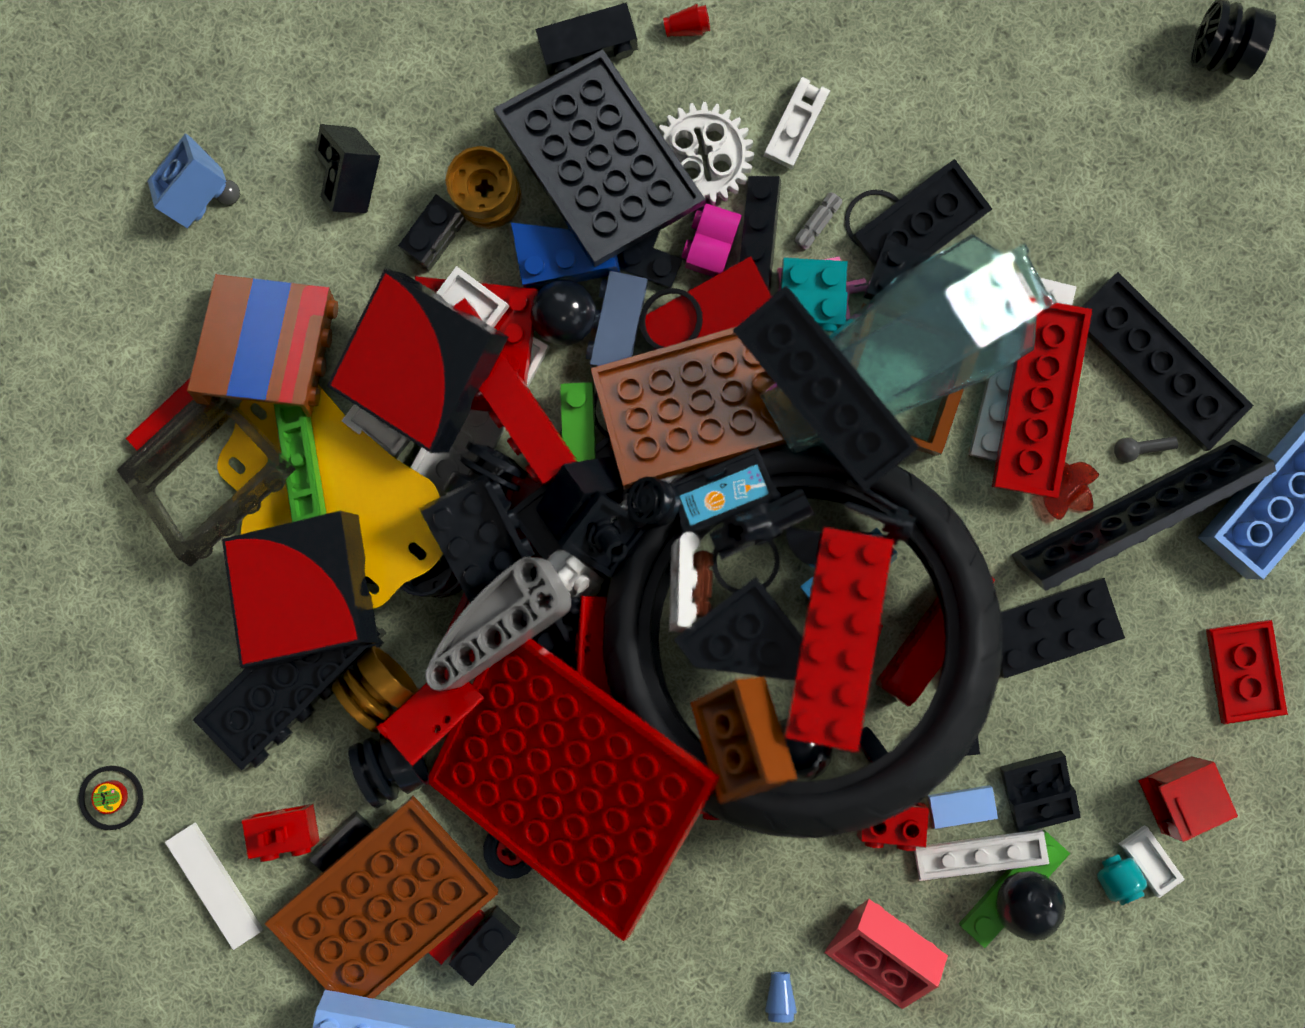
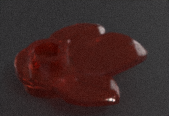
M1065 462L1059 497L1057 499L1043 497L1047 511L1054 518L1061 520L1068 508L1077 511L1092 510L1094 508L1093 496L1088 485L1099 477V473L1090 464L1085 462H1077L1070 465Z

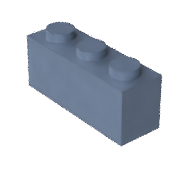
M610 271L608 280L602 279L599 298L604 300L602 310H596L593 328L597 329L595 341L589 340L586 352V359L591 360V368L632 357L647 289V278Z

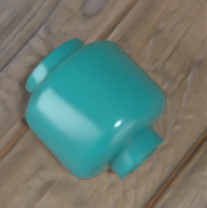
M1117 854L1101 862L1104 868L1098 872L1097 878L1110 901H1119L1121 906L1145 896L1143 890L1147 887V881L1134 859L1126 858L1122 860L1120 855Z

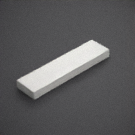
M196 822L165 841L233 950L263 930Z
M1042 829L928 844L926 847H916V851H914L919 881L1049 864L1045 836Z

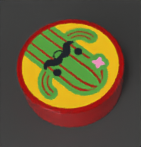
M108 780L97 785L91 796L94 808L103 814H112L122 809L128 799L126 787L116 780Z

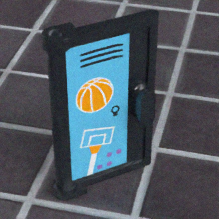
M758 448L671 483L676 487L680 496L678 512L682 520L680 523L683 534L686 532H700L762 503H771L780 499V492L777 491L775 484H772Z

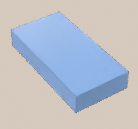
M990 785L927 795L934 829L998 819L993 787Z

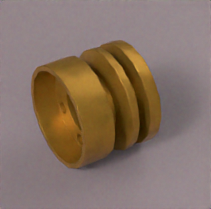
M483 146L467 148L456 155L448 166L445 178L447 192L467 221L476 227L492 229L501 227L513 219L520 208L522 193L520 184L511 166L501 153L493 148ZM491 188L492 191L488 192L487 197H483L482 195L487 193V189Z
M372 646L357 660V666L362 675L349 669L344 673V679L339 678L332 684V690L345 710L368 730L379 733L376 726L380 722L383 723L394 713L390 704L400 708L419 689L409 674L388 653L379 647Z

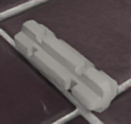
M833 192L827 194L822 205L818 206L806 222L805 229H801L797 234L795 242L798 246L806 250L811 246L815 236L817 237L832 218V213H836L841 206L842 199Z

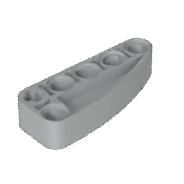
M524 557L505 570L481 591L461 613L437 647L425 672L427 684L434 690L462 687L564 616L571 607V596L553 565L546 559ZM535 565L538 575L533 581L530 574L532 567ZM524 612L528 617V623L525 628L521 624V617ZM497 631H499L501 634V643L499 646L495 642V635ZM471 650H473L475 653V661L473 664L471 663L469 658ZM445 668L449 671L448 681L444 677Z

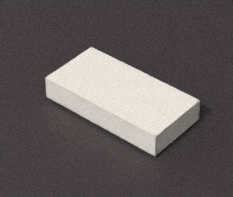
M1142 826L1118 843L1128 858L1136 861L1147 881V885L1156 897H1162L1185 880L1147 826Z

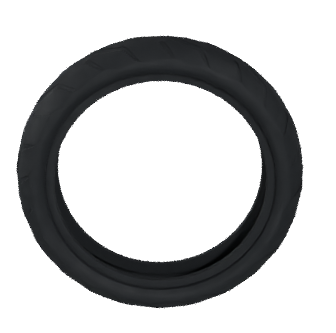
M794 441L759 451L772 484L774 483L777 491L780 492V498L802 488L806 498L833 501L843 505L846 502H851L884 515L892 512L846 483L848 478L856 480L825 442ZM716 464L709 465V466H706V467H702L701 469L697 470V471L694 472V473H697V472H699V471H702V470H704V469H707V468H709V467H711V466H714V465H716ZM895 466L871 485L869 489L895 505L908 509V515L916 517L910 538L906 544L913 550L925 567L939 598L944 620L945 655L940 680L927 711L909 735L893 750L857 771L820 781H790L774 789L723 804L719 803L714 787L702 811L710 816L749 831L793 838H822L869 828L909 809L924 799L955 770L979 735L992 705L998 685L1002 660V616L994 582L982 552L957 512L932 488L905 469ZM678 512L675 519L668 525L662 527L649 525L626 554L621 566L614 573L610 582L604 612L603 659L612 698L709 768L701 740L687 725L669 693L660 659V619L670 586L672 544L683 535L680 523L682 520ZM717 525L695 533L699 541Z

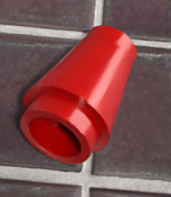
M697 3L669 17L663 18L667 37L704 36V32L711 31L706 5L698 6Z

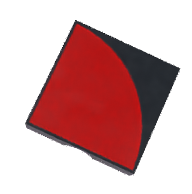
M384 269L327 387L428 452L449 453L470 413V408L478 389L488 378L509 337L474 315L454 308L441 295L405 273Z
M337 511L222 539L240 668H263L300 660L318 652H337L379 643L372 597L365 579V553L359 516L357 514Z

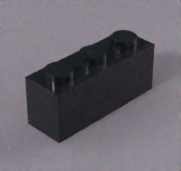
M627 2L535 29L548 76L556 75L602 49L609 58L615 57L616 59L627 58L633 54V51L638 50L637 35Z

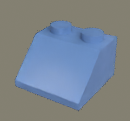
M186 133L147 180L154 207L187 229L193 221L197 222L203 217L207 204L213 197H219L226 186V179L222 168Z

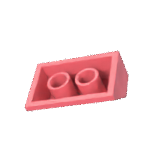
M870 899L853 910L825 950V954L901 1009H904L939 986L948 957L947 954L938 949L932 942L924 939L907 924L899 921L884 910L882 906Z

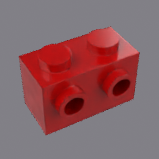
M918 802L909 809L877 825L858 830L857 836L861 842H865L867 847L884 848V844L897 845L896 848L900 850L916 851V847H926L929 808L924 803Z

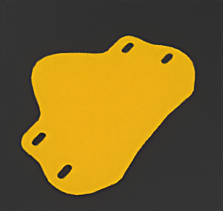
M318 384L320 388V401L318 406L313 408L311 422L326 514L345 511L359 516L365 553V577H369L379 587L377 594H372L369 591L372 597L373 608H378L386 603L404 583L433 568L443 555L419 510L420 507L440 498L431 480L394 458L364 431H361L359 435L343 423L342 420L345 414ZM242 400L237 413L234 431L219 455L217 469L220 476L242 497L244 512L241 534L291 523L292 518L274 404ZM256 403L266 411L267 417L264 420L259 419L251 412L250 407L252 404ZM230 458H237L245 466L243 474H239L229 465ZM411 542L416 543L426 552L424 560H419L409 551L408 546Z

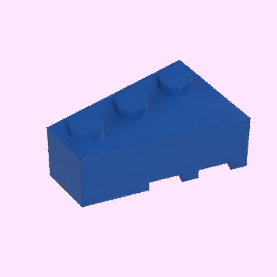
M511 222L521 281L525 288L540 290L545 284L555 280H571L577 283L607 277L610 271L620 273L617 255L594 267L570 229Z

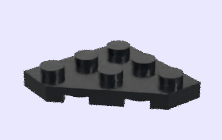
M755 577L694 623L689 629L682 632L674 641L695 668L794 681L803 636L757 577Z

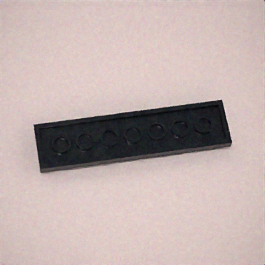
M1233 439L1013 553L1012 557L1017 566L1043 590L1047 591L1058 587L1064 581L1090 570L1091 567L1109 558L1117 556L1120 552L1137 543H1142L1149 537L1166 528L1175 526L1178 522L1189 516L1204 511L1216 502L1231 497L1241 489L1260 482L1263 478L1276 472L1274 461Z

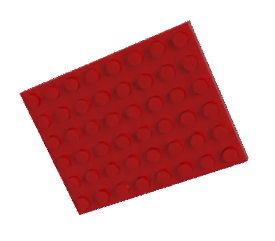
M499 631L495 636V642L498 646L501 643V634ZM529 639L476 676L472 685L485 699L450 730L429 774L428 784L624 942L631 936L720 776L536 641Z

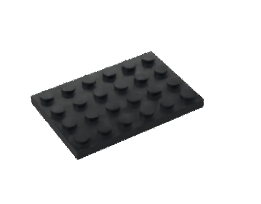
M603 49L493 108L494 115L594 267L705 205L706 199Z

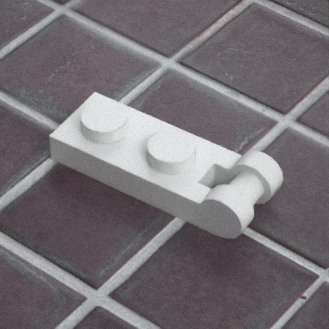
M804 77L801 78L764 153L765 157L789 169L793 168L830 93V90L823 86L819 89L811 85V81ZM805 96L814 100L813 105L801 101L802 98Z
M686 532L672 544L669 632H684L691 627V623H694L696 619V604L692 603V590L696 588L697 571L693 569V552L699 547L700 541L693 532Z
M570 554L565 559L566 564L557 572L569 594L573 597H595L600 592L601 585L605 579L583 561Z

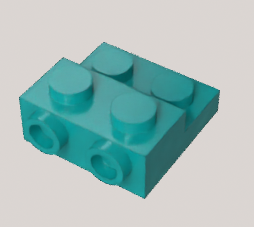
M784 257L782 259L781 289L787 285L825 332H837L838 327L846 325L848 261Z

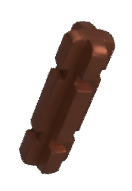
M697 551L693 555V566L696 567L697 571L696 588L692 590V598H695L694 603L697 610L696 618H702L711 611L709 598H712L713 571L710 570V566H713V554L708 551Z

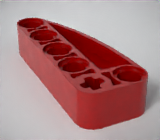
M938 597L876 680L877 686L907 707H910L919 698L944 661L945 630Z

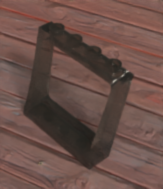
M214 396L211 397L210 405L197 404L194 399L189 402L117 469L177 559L190 567L199 559L209 557L213 552V546L223 537L234 534L237 530V524L248 514L256 513L261 507V502L271 492L281 490L285 485V479L296 470L231 398ZM232 418L268 457V462L187 539H184L156 495L155 489L159 483L226 421Z

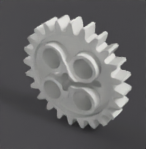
M703 102L701 110L697 111L694 104L690 103L689 113L686 114L683 109L678 108V119L668 115L667 123L669 127L660 125L659 132L685 169L694 168L699 172V176L692 180L704 198H709L710 203L715 206L717 196H720L726 202L728 200V190L734 194L738 193L739 188L736 182L746 184L747 177L743 173H751L752 165L747 162L752 161L754 158V153L746 150L752 147L753 140H744L748 135L749 129H738L741 118L738 117L731 121L730 109L721 115L719 114V104H716L712 111H708L706 102ZM696 128L701 133L703 151L708 155L707 168L711 181H706L702 157L698 155L699 144L694 132ZM711 131H717L723 138L719 141H711L706 135ZM680 138H687L692 142V145L682 149L676 145V141ZM718 161H724L729 165L730 169L725 172H719L713 165Z

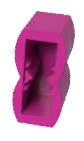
M707 203L703 212L697 210L691 227L696 230L693 241L687 239L681 258L687 259L685 268L711 277L722 273L742 215Z

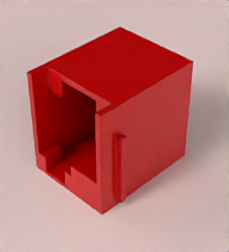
M1191 756L1138 780L1161 833L1179 841L1185 842L1239 817L1213 761Z

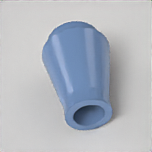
M771 972V982L765 1012L768 1013V1020L771 1022H793L794 1014L797 1013L789 972Z

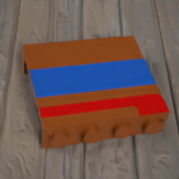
M215 274L187 392L197 404L210 405L212 396L299 406L307 417H312L314 406L317 407L320 401L319 379L324 377L326 372L325 351L332 344L331 322L338 315V301L334 299L330 288Z

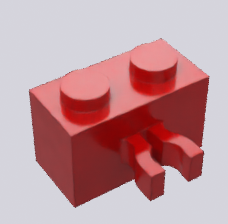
M314 804L252 814L242 820L248 859L259 857L260 862H266L279 858V854L291 852L292 856L310 853L311 848L320 841Z

